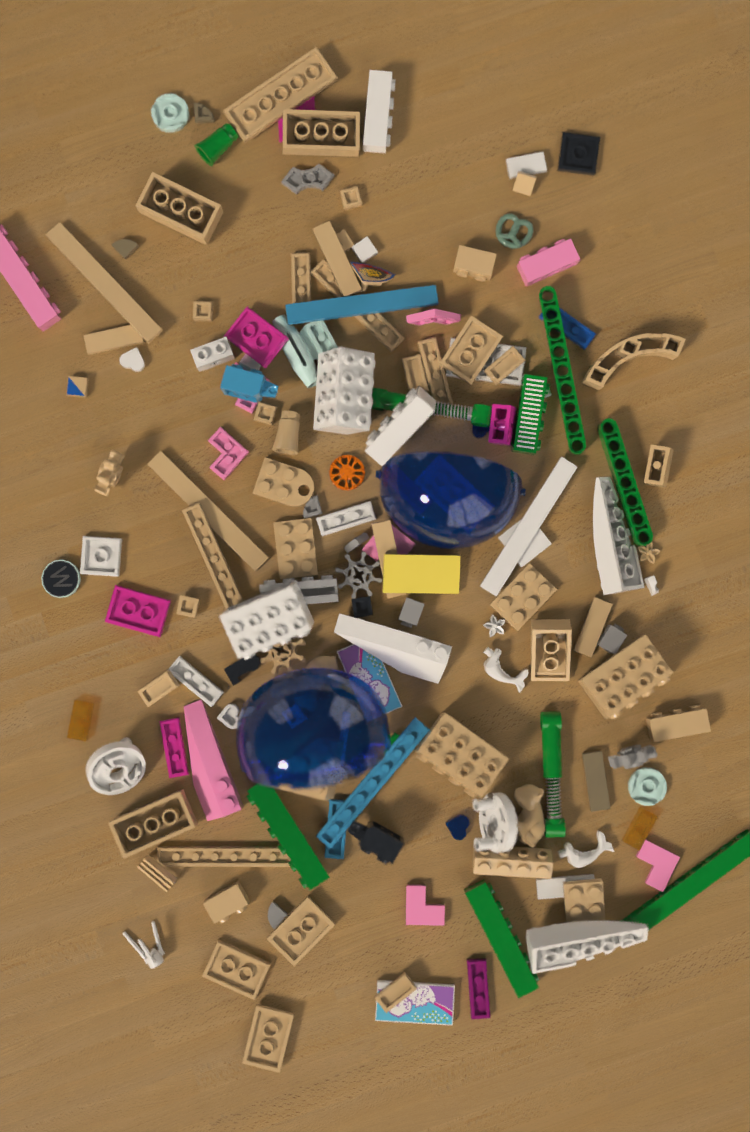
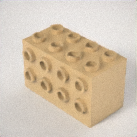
M643 635L578 680V682L604 719L610 718L612 720L623 713L622 709L624 707L631 708L639 702L637 698L640 696L647 697L655 691L654 686L658 685L659 687L670 681L671 678L669 676L673 672L648 637Z
M446 713L439 715L431 726L430 731L415 749V752L418 753L416 756L424 763H432V769L439 774H447L449 776L448 780L454 785L465 787L463 791L472 798H482L509 760Z

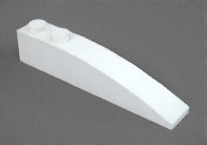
M611 477L596 478L593 501L594 546L603 595L644 588L635 545H631L628 536L631 535L629 528L624 526L622 518L625 516L623 511L617 506L618 497Z
M339 614L334 633L399 672L437 684L447 666L452 646L343 614Z
M579 921L526 930L532 973L577 965L576 961L584 958L587 961L594 959L593 955L604 952L606 955L612 953L616 947L626 948L646 941L648 926L647 924L620 921Z

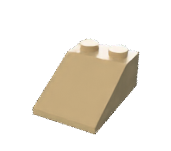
M531 619V681H570L572 633L570 619Z

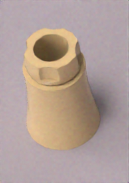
M282 411L276 439L272 447L273 451L288 455L298 454L299 413Z

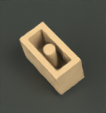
M459 245L453 272L457 273L456 275L460 277L472 276L481 282L490 281L496 254Z
M651 445L644 483L667 487L673 456L672 448Z
M237 881L205 899L203 905L215 924L217 922L224 923L231 918L230 915L234 912L239 914L245 911L250 900L241 883Z

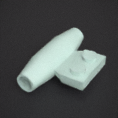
M286 315L276 317L272 321L273 326L289 338L282 349L293 370L307 388L316 386L317 367L314 360H318L319 353L338 348L323 320L310 322L304 325L299 333L293 324L288 325Z

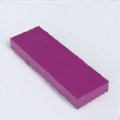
M486 958L467 959L471 1020L491 1018Z

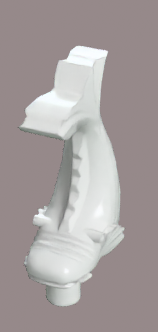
M486 647L483 652L489 656L484 662L486 673L500 682L515 684L520 693L525 687L523 680L529 674L528 669H523L516 677H510L509 674L503 671L500 665L499 657L502 651L498 648L493 651L491 648Z
M597 830L598 846L595 850L579 852L572 847L571 843L566 842L564 849L558 851L560 859L567 856L568 863L576 868H581L596 860L603 851L614 852L612 844L606 841L604 833Z

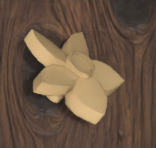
M652 542L646 545V547H638L639 551L644 553L640 556V561L648 559L650 563L654 564L655 555L659 554L660 550L653 549Z

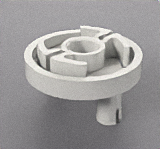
M125 737L120 742L109 743L95 751L87 762L86 776L89 784L95 791L105 795H117L132 789L140 782L145 773L146 763L139 748L132 744L130 738ZM122 767L118 772L111 773L114 768Z
M498 792L489 793L483 799H474L473 808L475 811H479V825L483 837L474 839L475 850L490 849L495 853L511 850L516 841L518 822L515 808L505 794Z

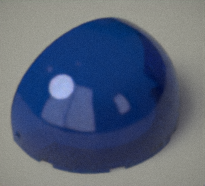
M307 668L279 675L264 683L251 694L243 705L238 717L236 746L242 772L245 771L250 780L260 785L278 789L280 785L290 786L291 789H310L342 782L344 777L350 775L356 777L372 769L383 760L386 750H390L391 736L386 708L372 687L361 679L343 671L327 668Z

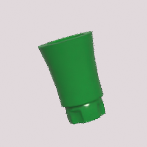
M226 123L207 138L195 144L194 147L200 157L209 166H213L218 158L233 145V142L238 138V134L230 124Z

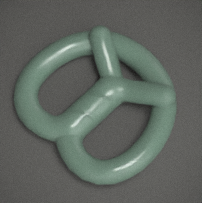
M511 213L503 215L496 225L498 241L512 249L525 246L532 238L534 232L530 221L519 219ZM506 220L514 221L509 233H501L502 225ZM525 225L528 228V233L522 241H519L516 235L520 226Z

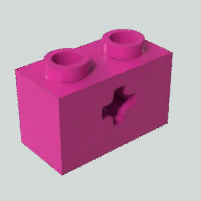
M492 405L489 443L513 446L516 407L512 405Z

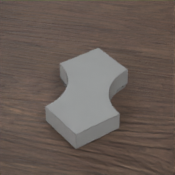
M320 163L309 170H299L292 167L281 183L296 195L306 188H317L324 191L334 178V174Z

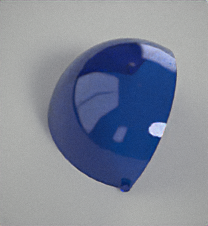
M416 452L398 455L390 458L381 467L380 471L376 470L375 478L380 480L381 501L391 521L412 539L425 545L442 549L468 548L495 537L512 520L518 508L520 497L525 496L526 489L522 488V479L512 469L487 459L457 453Z

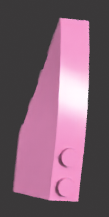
M202 699L184 706L193 785L207 821L242 810L244 807Z

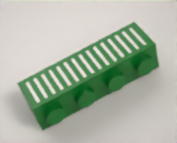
M524 374L522 378L511 452L535 455L536 451H540L541 440L538 438L539 432H543L544 421L541 418L542 413L546 412L547 402H544L545 394L549 393L550 383H547L548 377Z

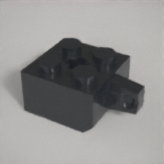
M353 820L348 829V832L359 840L360 850L369 855L371 853L377 855V859L386 865L388 862L393 865L404 845L403 837L375 821L364 825Z

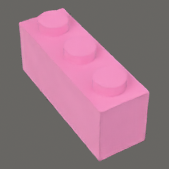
M561 239L554 243L555 246L551 248L546 246L539 249L537 254L533 256L528 254L520 258L517 268L526 287L579 263L580 257L571 239L566 241Z

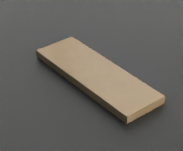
M315 47L225 108L223 113L244 143H246L282 119L283 109L295 110L336 82L338 77L318 48Z

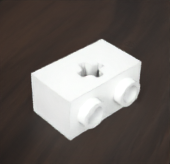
M227 337L190 350L199 372L235 359Z

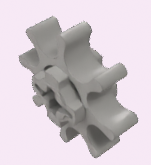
M362 552V558L358 562H353L349 554H346L345 558L349 561L348 568L345 570L335 569L336 572L344 573L346 577L345 582L339 584L338 588L342 589L345 585L352 586L353 594L351 598L353 599L356 598V592L360 588L365 589L368 596H372V592L368 588L371 581L382 582L381 578H375L372 575L373 568L379 566L380 563L377 561L374 565H367L364 562L366 552ZM354 567L359 572H364V574L362 575L364 583H362L361 580H359L358 578L354 579V576L356 575L355 570L353 569ZM367 574H369L368 581H366Z
M634 745L623 748L620 752H617V755L609 756L608 760L610 767L614 769L624 766V769L644 765L648 759L658 756L655 746L648 745L641 748V745Z

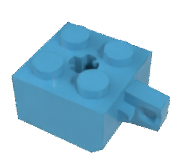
M232 364V366L226 365L220 386L224 395L254 403L261 401L263 397L276 398L279 388L278 385L266 381L261 371L255 369L246 371L237 364Z

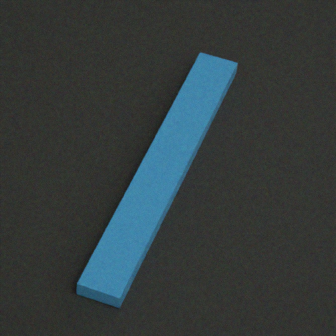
M436 285L286 304L285 309L288 325L436 306L439 302Z
M415 717L317 833L316 837L331 849L430 729Z

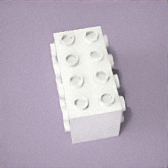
M339 347L318 354L313 430L345 435L370 430L375 353Z
M297 580L226 608L220 614V619L238 659L242 657L244 659L251 658L259 650L266 652L274 648L273 645L279 642L281 645L286 644L296 635L299 638L310 633L309 630H311L314 624Z

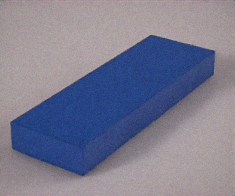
M559 308L565 337L585 350L596 333ZM554 311L546 313L548 319H554L557 316ZM541 313L540 316L538 317V318H540L541 320H543L542 313Z

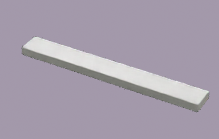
M560 457L480 584V587L494 596L498 595L577 469L576 465Z

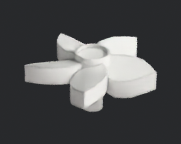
M492 614L490 618L491 623H485L483 626L490 629V637L494 636L496 632L504 634L501 626L504 625L505 620L497 621L496 617Z

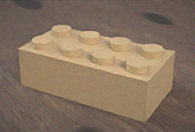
M283 109L284 155L358 157L360 151V112Z
M154 172L151 173L135 205L139 213L205 245L208 244L223 214L220 204Z
M181 789L112 819L108 824L124 859L191 830L198 825V822L184 789Z

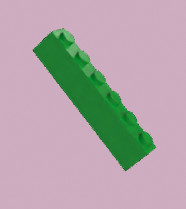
M266 778L247 790L249 794L246 797L252 806L256 804L260 810L256 813L262 823L266 821L270 826L267 831L273 839L277 837L280 842L277 845L283 856L285 854L289 856L290 861L288 864L293 872L298 871L301 875L298 880L303 888L308 887L311 891L330 878L269 780Z
M483 879L465 888L464 892L518 999L539 988L537 984L540 981L539 977L530 970L528 966L530 960L526 952L522 954L519 948L522 944L518 936L512 935L510 929L513 926L508 917L504 919L501 913L504 909L499 900L495 901L492 895L495 891L491 883L487 884Z

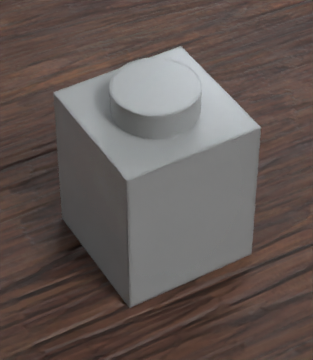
M406 597L398 618L402 620L401 624L412 628V625L417 626L424 604Z
M617 624L613 626L607 625L597 645L607 652L616 655L627 634L623 633L624 629Z

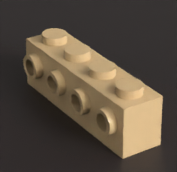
M512 847L511 850L500 853L492 852L490 849L476 851L475 848L473 849V874L551 879L553 857L551 849Z

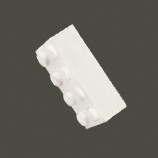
M420 386L416 390L412 388L405 396L406 399L403 404L399 402L392 410L394 412L390 418L386 416L381 421L379 429L377 431L374 429L367 437L365 452L381 466L394 455L435 411L436 400Z

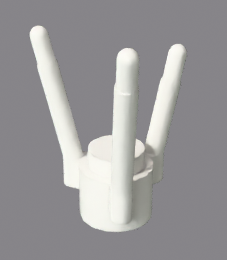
M152 921L151 924L158 950L155 948L148 950L143 941L138 939L140 948L127 932H123V935L141 955L145 963L149 965L150 969L163 963L164 959L162 956L165 954L161 946L155 921Z

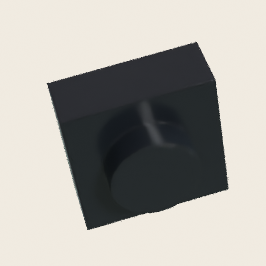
M370 596L351 599L354 618L373 615Z

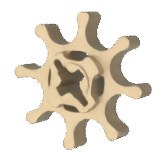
M111 450L108 460L104 459L99 467L96 477L99 482L94 490L95 492L108 497L111 487H115L120 480L123 466L120 465L125 455Z
M292 638L290 642L283 645L279 642L273 645L274 648L270 649L268 655L265 658H261L260 662L266 665L268 662L273 661L274 667L271 673L274 675H278L279 669L282 666H286L287 671L293 675L295 673L292 669L293 661H306L305 657L297 654L298 648L305 646L306 642L300 639L294 643ZM277 650H280V651H285V650H286L289 654H286V653H281V654H280Z

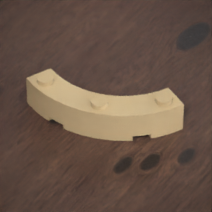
M646 333L627 338L603 353L591 365L581 383L600 390L620 364L636 357L652 355L674 360L679 357L686 339L666 333Z

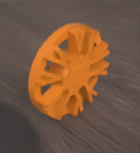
M339 456L330 466V479L341 490L349 491L356 489L364 480V465L355 456ZM347 458L348 463L344 465L341 459ZM351 459L354 460L352 466L349 465ZM337 462L342 465L341 469L336 465ZM359 463L361 468L357 470L354 469V465ZM333 468L338 469L339 473L332 474ZM355 472H362V475H355ZM340 475L341 478L335 481L334 478ZM357 477L360 481L355 484L352 479ZM341 480L346 481L344 487L338 485ZM348 480H351L352 487H348Z

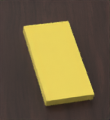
M384 554L382 592L459 594L461 556Z

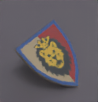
M349 262L361 280L360 287L362 291L359 292L360 294H366L368 285L381 286L382 283L391 281L395 277V274L373 265Z

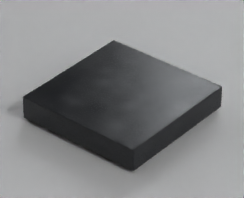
M563 132L557 171L595 176L600 137Z

